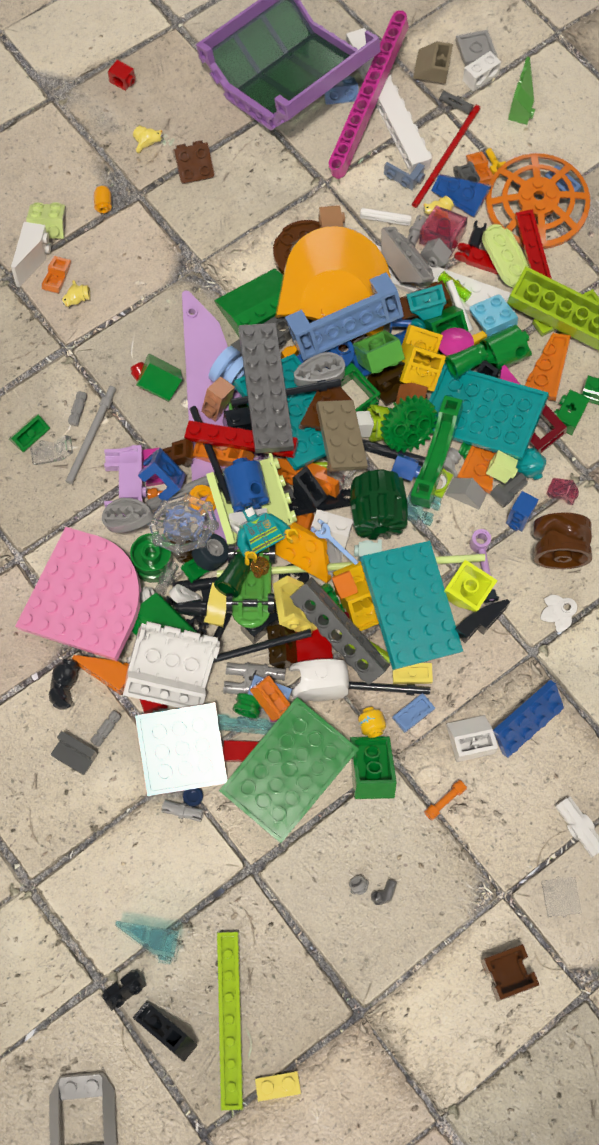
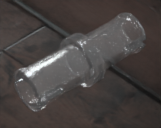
M171 561L167 562L164 572L159 575V582L155 587V593H158L160 596L161 594L164 596L169 585H172L174 582V575L179 568L176 562L172 561V564Z

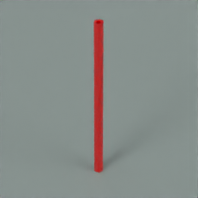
M479 105L473 107L411 205L414 208L419 206L480 111L481 107Z

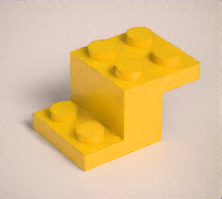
M410 324L408 325L402 343L405 357L402 362L405 363L399 381L428 387V390L434 392L446 356L437 353L443 335Z
M358 561L356 565L353 563L332 572L333 577L346 571L351 572L358 593L340 599V602L349 613L354 625L360 631L379 624L361 561Z

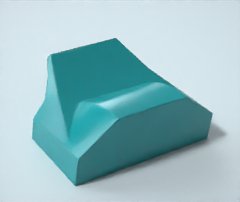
M442 284L407 294L411 313L417 314L423 321L441 316L443 307L447 303Z

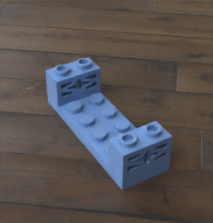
M387 273L370 279L372 296L309 323L302 310L285 317L293 343L303 361L404 316L398 290Z

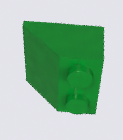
M454 305L442 310L441 316L423 321L426 330L438 334L450 328H462L469 332L463 309ZM438 349L437 353L443 355V353Z

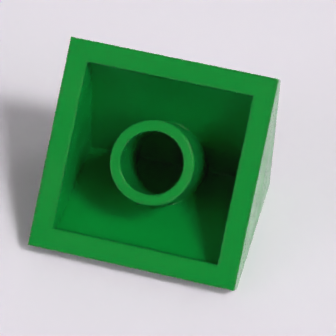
M149 353L136 386L169 402L182 381L181 369Z

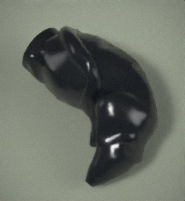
M62 659V662L54 667L49 691V701L59 710H65L71 706L68 690L76 680V670L80 669L77 667L78 663Z

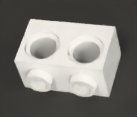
M491 51L465 67L462 81L472 91H475L498 76L501 61Z

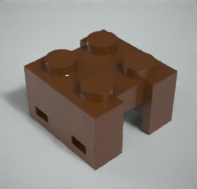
M523 944L481 961L485 974L490 973L495 985L492 988V992L496 1002L540 985L535 972L528 974L525 969L523 960L527 959L528 955Z

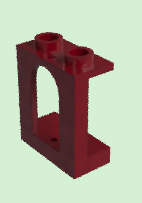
M546 404L542 415L554 429L541 439L534 432L530 441L533 448L540 453L565 435L567 431L566 425Z

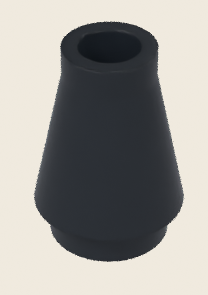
M198 599L178 602V614L201 618V616L206 617V601Z

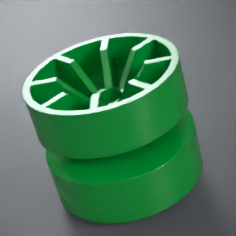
M149 533L138 537L133 542L130 556L139 578L149 583L164 580L171 573L173 567L171 548L168 541L158 534Z

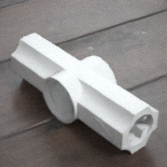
M571 797L566 798L556 806V809L568 824L567 828L571 835L581 842L592 858L599 853V835L594 830L595 827L591 819L580 811Z

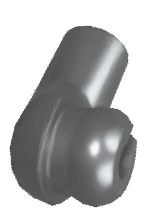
M387 880L384 890L373 892L371 895L373 903L382 905L390 902L393 898L397 882Z

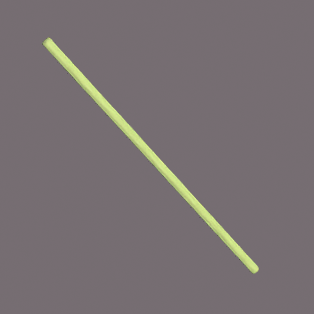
M485 554L438 556L435 558L437 564L463 563L464 560L468 562L485 561ZM329 563L327 569L328 571H336L353 563ZM295 565L271 567V574L306 572ZM217 570V578L224 570Z

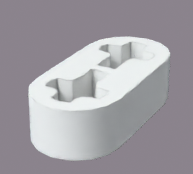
M176 584L169 591L171 598L176 603L198 599L203 601L197 593L179 584Z

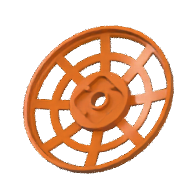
M532 153L515 157L503 164L495 172L488 184L492 186L486 196V210L492 225H502L497 219L492 205L503 203L506 213L512 219L506 228L512 232L517 226V222L509 202L518 201L521 208L519 212L533 209L535 217L538 218L537 226L544 249L562 245L572 239L583 227L588 217L590 193L585 179L574 166L553 155ZM538 158L555 161L564 167L558 170L552 166L539 164ZM531 159L532 165L524 166L514 173L505 169L515 162ZM533 169V177L526 181L518 176L525 171ZM540 169L551 171L555 175L551 179L541 177ZM571 170L582 183L585 193L575 192L571 181L565 174ZM500 174L507 177L502 196L492 198V189L497 177ZM562 178L567 184L569 191H559L556 183ZM512 181L520 185L517 194L508 195V189ZM541 194L543 199L537 200L534 195ZM560 198H570L566 212L558 206ZM575 199L585 200L584 212L576 224L570 215L574 209ZM553 212L560 217L554 222L545 224V217ZM563 222L571 228L568 233L561 237L546 240V230L555 228ZM514 235L519 246L523 247L521 237Z

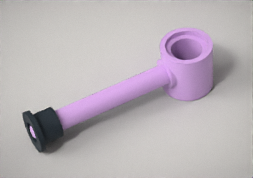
M478 529L471 537L470 548L476 553L485 554V561H481L482 571L491 576L486 553L491 542V535L485 529ZM477 538H480V539H482L485 543H484V544H480V543H478V542L476 541V539H477ZM492 588L484 601L485 603L499 600L495 589Z

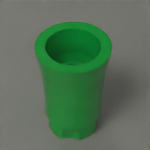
M480 343L457 353L447 355L445 362L451 375L458 379L467 371L488 359V355L484 346Z

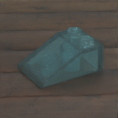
M116 921L115 926L117 929L157 959L158 963L171 965V961H177L181 939L179 931Z

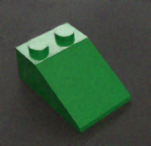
M390 736L375 738L350 737V742L359 748L351 758L354 799L395 798L397 780Z

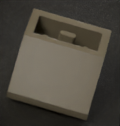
M436 41L419 49L413 79L446 84L453 44Z

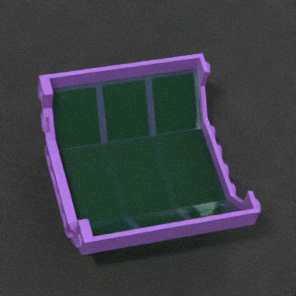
M257 0L196 44L199 59L202 63L208 65L211 70L209 74L216 84L220 83L225 91L223 94L225 98L269 130H273L275 127L290 120L381 52L380 39L377 35L368 30L365 31L366 44L358 50L345 40L337 37L334 33L326 30L323 26L315 23L300 0Z

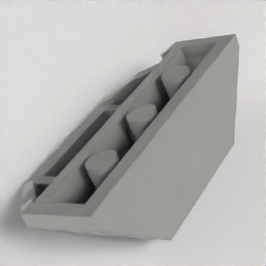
M383 227L381 229V253L388 266L401 282L423 283L435 279L430 266L404 235L400 234L395 227Z

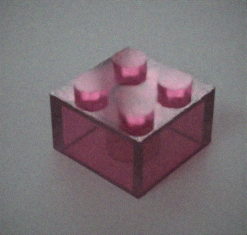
M435 205L420 230L419 243L426 245L427 241L440 238L453 254L466 232L468 217Z

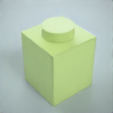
M498 450L491 459L486 474L506 484L510 478L513 479L518 471L516 468L518 460Z

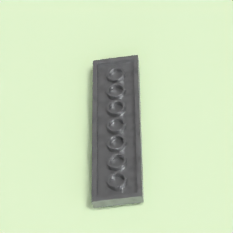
M276 323L239 325L255 453L294 450Z

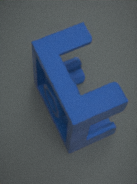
M161 448L144 460L143 465L146 467L139 472L138 477L145 482L156 474L167 486L158 496L163 502H166L181 490L186 474Z

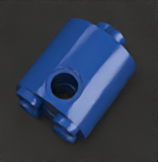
M239 458L233 461V465L223 471L234 513L242 512L250 506H253L254 510L262 509L261 505L270 502L259 461Z

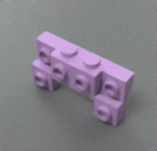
M132 445L121 449H104L105 471H119V498H133L143 502V498L147 497L146 486H143V481L138 477L139 472L143 469L142 446ZM104 501L105 508L112 501Z

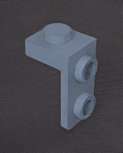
M386 162L384 175L400 183L403 187L413 190L418 183L423 181L425 166L418 163L412 173L408 174Z

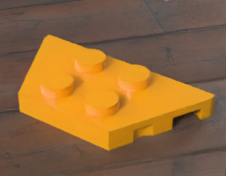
M295 522L290 524L289 527L291 529L297 530L299 538L291 535L293 543H289L287 536L284 535V539L275 543V554L326 583L329 582L331 575H328L327 569L329 564L327 540L317 537L315 533Z

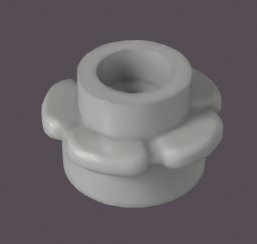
M362 876L354 877L349 883L350 892L353 895L356 893L358 895L364 894L369 886V882Z

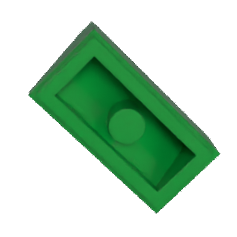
M37 414L15 432L9 440L18 449L25 452L50 427Z

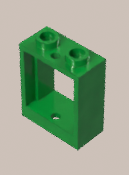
M351 363L345 368V375L341 379V387L353 380L369 397L367 401L355 410L356 412L367 411L368 408H371L370 405L379 404L380 392Z

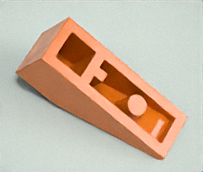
M196 442L193 458L211 463L203 443ZM212 445L219 465L222 467L233 465V461L239 458H247L253 461L255 456L251 451Z
M79 655L72 657L73 662L78 663V667L122 696L129 664Z

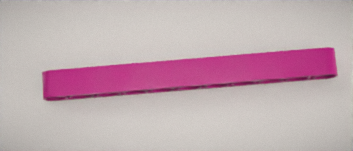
M402 10L394 12L380 42L381 52L373 58L328 164L334 178L340 179L345 176L409 29L407 14Z

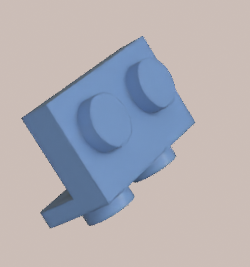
M347 76L324 93L325 104L354 102L358 95V83L355 77Z

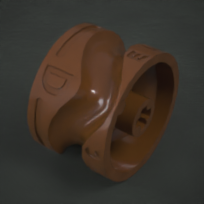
M568 512L552 513L537 518L533 524L534 537L540 541L534 548V562L541 567L549 569H574L589 564L592 561V548L590 546L592 540L591 520L584 515Z

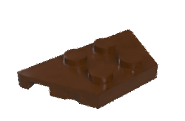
M341 386L328 388L327 391L322 392L317 390L298 428L312 427L317 431H321L316 409L318 401L352 399Z

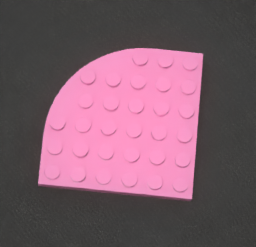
M65 527L15 627L18 630L117 661L135 625L140 610L141 585L138 573L129 557L113 542L93 534Z

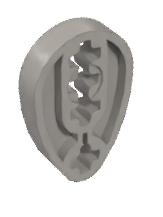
M324 352L317 354L303 362L295 370L294 383L298 386L317 383L320 380H341L345 375V362L341 356L335 353Z
M133 498L116 499L108 504L102 513L103 524L113 533L138 529L150 523L154 518L153 512L145 503Z

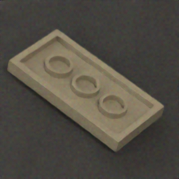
M318 401L316 409L330 472L366 470L368 464L354 401Z

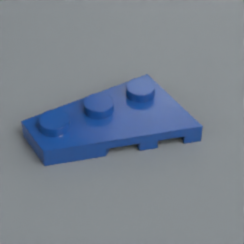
M440 174L431 191L442 198L444 196L449 197L455 206L475 217L492 185Z

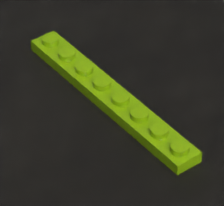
M238 932L217 933L221 1111L243 1110Z

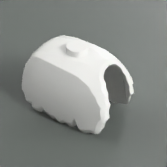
M315 659L297 662L289 667V672H301V681L291 693L294 700L298 697L302 702H321L331 699L338 700L348 695L349 676L344 660Z

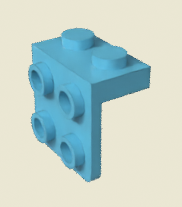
M499 294L470 306L471 314L481 325L487 337L518 324V316Z

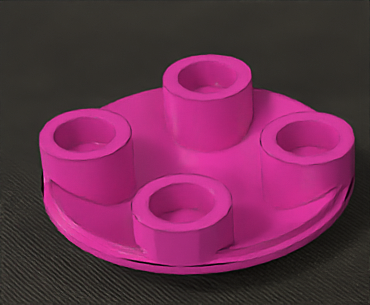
M450 328L441 333L443 338L439 350L446 356L454 354L474 345V339L465 329Z

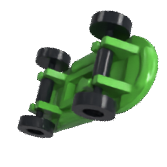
M228 544V563L234 558L236 553L242 554L239 549L235 552V544ZM275 544L270 546L269 550L264 549L257 553L256 563L251 559L250 571L241 586L238 597L233 598V593L226 594V612L232 613L234 620L245 628L261 626L267 621L270 613H274V593H271L272 563H275Z

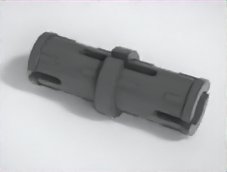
M445 90L442 91L439 98L440 101L451 105L453 109L457 108L468 115L474 107L473 104L461 99V96H455Z

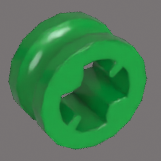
M465 442L462 443L459 449V454L463 456V459H466L472 445H467Z

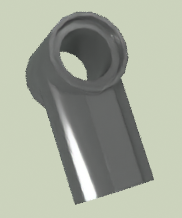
M517 472L513 479L510 478L506 484L499 483L490 492V495L502 507H505L528 484V481L522 473Z

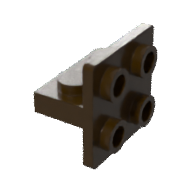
M400 364L388 366L383 371L373 373L367 377V380L380 392V399L385 406L396 401L400 384H406L399 381L405 364L402 366Z

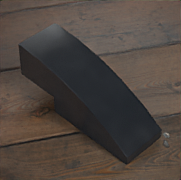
M506 599L492 603L465 618L455 628L460 640L466 643L477 630L484 635L508 608L511 601Z

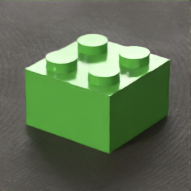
M386 330L353 343L358 364L372 374L379 373L388 366H395L405 359L400 339Z

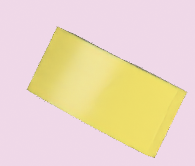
M212 582L204 623L223 627L227 614L226 596L221 594L215 588L214 582Z

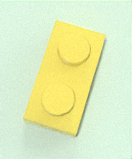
M419 663L396 670L392 669L393 684H432L433 682L432 663Z
M297 1072L255 1079L258 1102L301 1094Z

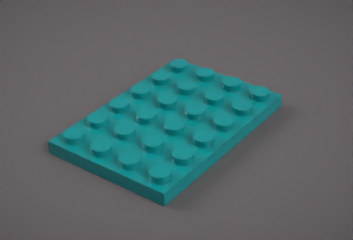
M295 354L281 359L285 389L298 387L294 383V372L302 363ZM245 376L234 380L233 385L242 397L247 396ZM317 391L286 396L292 437L298 438L299 441L294 458L286 457L295 471L326 456L321 431H317L312 427L298 428Z
M445 363L429 401L435 406V410L439 414L445 395L463 400V411L453 440L465 442L468 445L495 453L499 450L515 459L523 461L549 393L471 370L455 379Z
M430 541L360 557L393 670L463 652Z

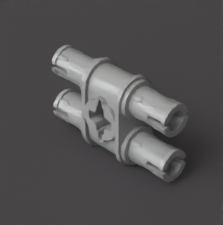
M227 662L226 675L243 676L245 679L242 683L225 681L223 694H248L247 692L254 674L263 678L269 675L272 679L284 681L286 668L268 667L266 664H250L249 662L245 664Z

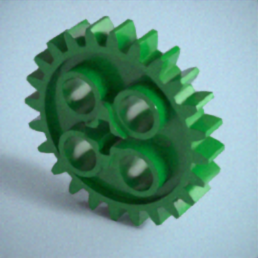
M407 395L406 401L400 398L399 404L393 403V409L388 407L390 413L383 415L386 420L381 421L384 426L380 428L383 432L381 436L384 438V442L392 450L395 449L397 452L402 450L403 453L407 449L412 452L413 447H416L418 450L420 443L425 445L424 440L431 439L429 434H434L432 428L436 427L435 421L438 419L436 416L438 412L435 410V406L427 398L425 399L423 396L418 398L414 395L411 399Z

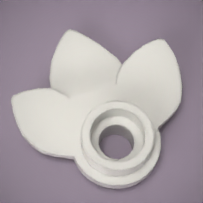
M550 595L544 598L548 607L542 611L540 619L545 622H555L557 632L566 630L571 625L572 616L577 611L576 602L571 598L563 599L558 595ZM566 604L571 605V609L565 610L564 606Z

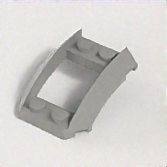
M103 1072L59 1076L49 1095L50 1145H62L60 1100L102 1096L104 1143L93 1145H117L115 1089L111 1086Z

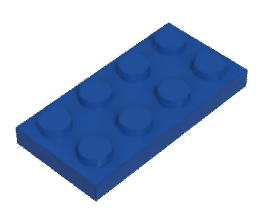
M549 680L493 729L500 750L505 757L508 758L517 752L525 742L530 740L534 734L545 727L552 718L564 709L555 682Z

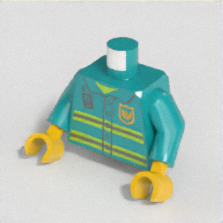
M253 506L242 511L247 521L239 525L237 546L245 557L246 565L250 563L249 558L253 559L256 563V554L284 539V535L287 536L289 543H293L291 535L299 538L297 530L291 529L283 520L273 514L261 513L257 515Z

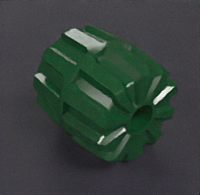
M378 469L363 472L353 479L350 508L354 530L358 536L367 537L369 540H377L379 537L390 539L391 535H401L403 529L407 528L408 502L403 478L399 477L398 473Z

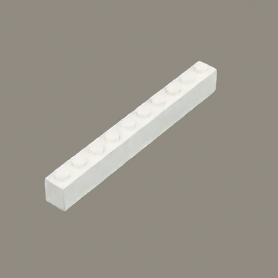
M365 28L347 33L346 42L359 50L366 44ZM373 58L358 68L363 81ZM389 73L376 107L410 174L418 163L425 166L424 171L428 170L432 161L431 152L427 151L425 141L420 137L418 127L413 123L411 113L406 110L403 98H400L398 88L393 84L391 74Z

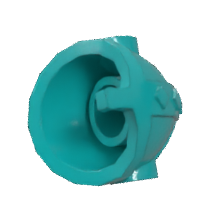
M528 448L523 461L518 460L517 472L522 473L526 478L540 479L543 477L542 473L546 466V458L535 448Z

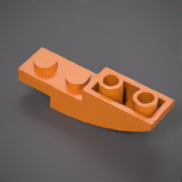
M278 458L280 468L277 469L279 476L283 475L284 480L288 484L293 485V477L304 467L295 471L286 458ZM314 463L306 465L326 495L336 498L340 493L339 480L328 476L327 468Z

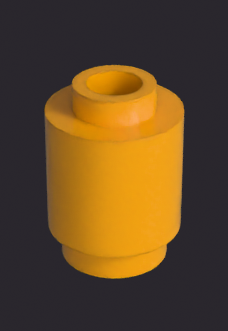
M98 186L94 191V209L99 213H107L112 209L111 192L106 186Z

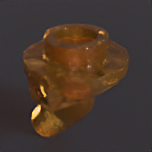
M262 556L257 557L256 563L252 560L251 570L256 578H260L268 573L269 561Z

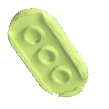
M499 224L490 225L482 235L483 245L501 279L507 285L514 288L525 266L528 267L527 259L509 229H504Z

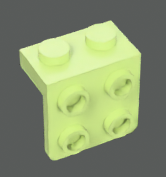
M58 202L51 204L33 203L29 207L26 222L45 225L46 231L49 233V239H64L63 216L65 205Z

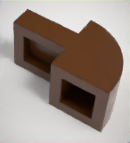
M188 439L173 442L171 447L162 449L177 465L187 467L193 463V443Z

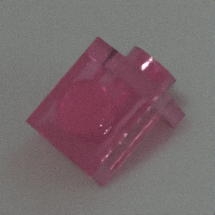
M553 478L547 495L550 498L565 499L569 505H573L575 499L578 498L579 490L573 480Z

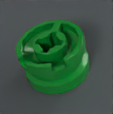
M237 694V703L234 704L233 711L247 718H259V709L262 707L256 698L249 694Z

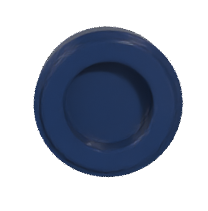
M199 788L185 790L183 792V801L187 806L197 807L203 801V793Z

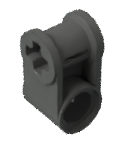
M471 161L462 166H454L453 171L456 178L480 183V176Z

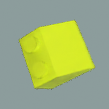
M464 560L444 592L447 595L448 601L455 606L477 612L498 580L467 560Z

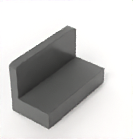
M61 731L57 737L59 742L52 751L51 756L78 773L85 775L97 757L96 751Z

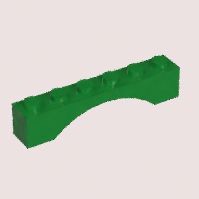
M444 396L426 459L411 493V503L430 509L463 411V400Z

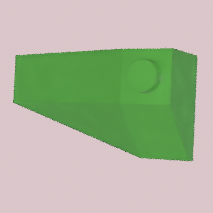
M526 57L508 117L510 121L528 125L529 118L533 119L535 113L533 108L534 93L530 57Z

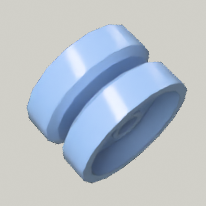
M233 346L227 347L212 365L208 375L209 379L215 382L221 376L233 385L234 380L245 376L242 356L240 357L241 352Z

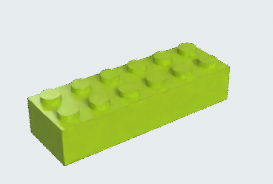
M525 266L509 296L508 305L599 350V302Z

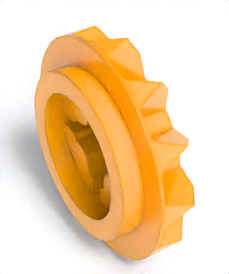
M197 485L188 494V502L191 505V509H194L197 514L206 515L216 508L210 487ZM207 496L204 503H198L200 498Z

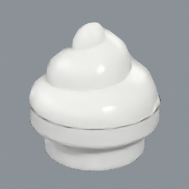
M145 586L141 588L139 600L141 604L155 593L152 587Z

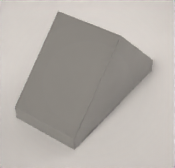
M453 478L445 495L479 510L487 493L473 478Z

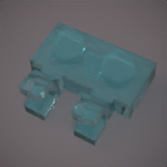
M412 487L407 497L408 521L416 524L419 519L425 525L431 526L434 514L423 511L424 507L411 503ZM434 496L430 507L438 511L442 499Z

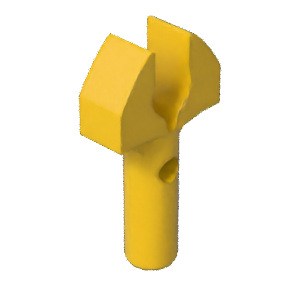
M488 148L486 149V154L492 163L489 169L494 175L497 168L499 169L506 162H499L493 150Z

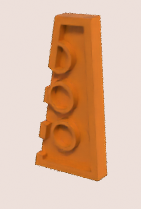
M552 333L524 386L548 392L549 397L547 400L556 401L571 335Z

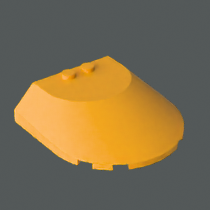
M324 227L306 234L293 247L286 261L275 317H286L302 310L307 319L316 321L372 296L370 279L383 273H387L390 277L388 264L383 254L366 236L349 228ZM384 325L365 334L372 336L381 332L384 329Z

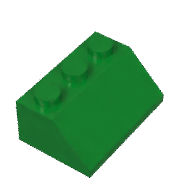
M154 593L140 604L138 617L132 629V632L137 636L141 624H146L148 621L161 624V628L169 626L181 629L180 632L182 633L184 630L197 633L158 593Z

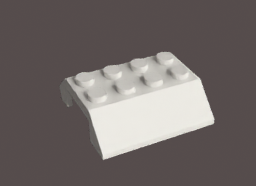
M148 621L146 624L142 623L138 630L130 658L123 695L178 708L203 705L206 696L205 687L213 660L217 658L220 649V641H218L217 637L208 635L200 637L199 633L184 630L182 633L180 632L181 629L169 626L161 628V624Z

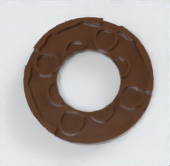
M300 220L284 227L282 232L276 237L273 245V259L276 267L283 275L286 261L293 245L306 234L319 229V221Z

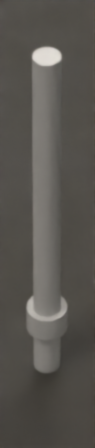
M109 386L105 397H102L99 403V410L66 478V482L69 484L73 483L104 414L112 404L111 399L116 391V388L113 386Z

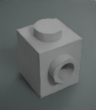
M440 238L427 241L420 255L430 266L443 267L449 262L452 251Z

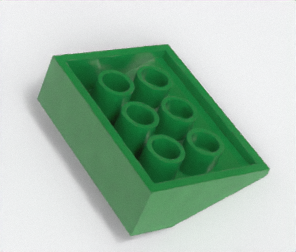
M275 268L214 300L238 337L239 325L264 324L275 317L283 275Z

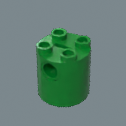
M517 324L480 340L488 355L486 360L502 370L504 365L509 367L532 356L528 345L529 335L526 331L522 332Z

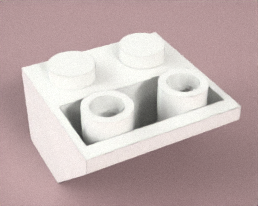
M485 715L446 724L456 762L496 753L498 746L495 735Z

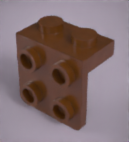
M200 140L192 142L193 145L191 146L180 144L176 145V149H173L172 152L174 158H176L181 183L185 184L214 177L208 142L203 143Z

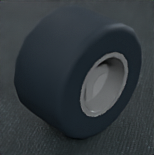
M206 533L194 544L192 548L193 559L202 569L215 571L228 559V544L221 536L214 533Z

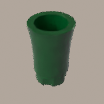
M236 553L223 573L214 582L215 588L225 596L227 593H233V598L238 597L241 586L250 571L251 559L249 558V565H246L245 557L240 553Z

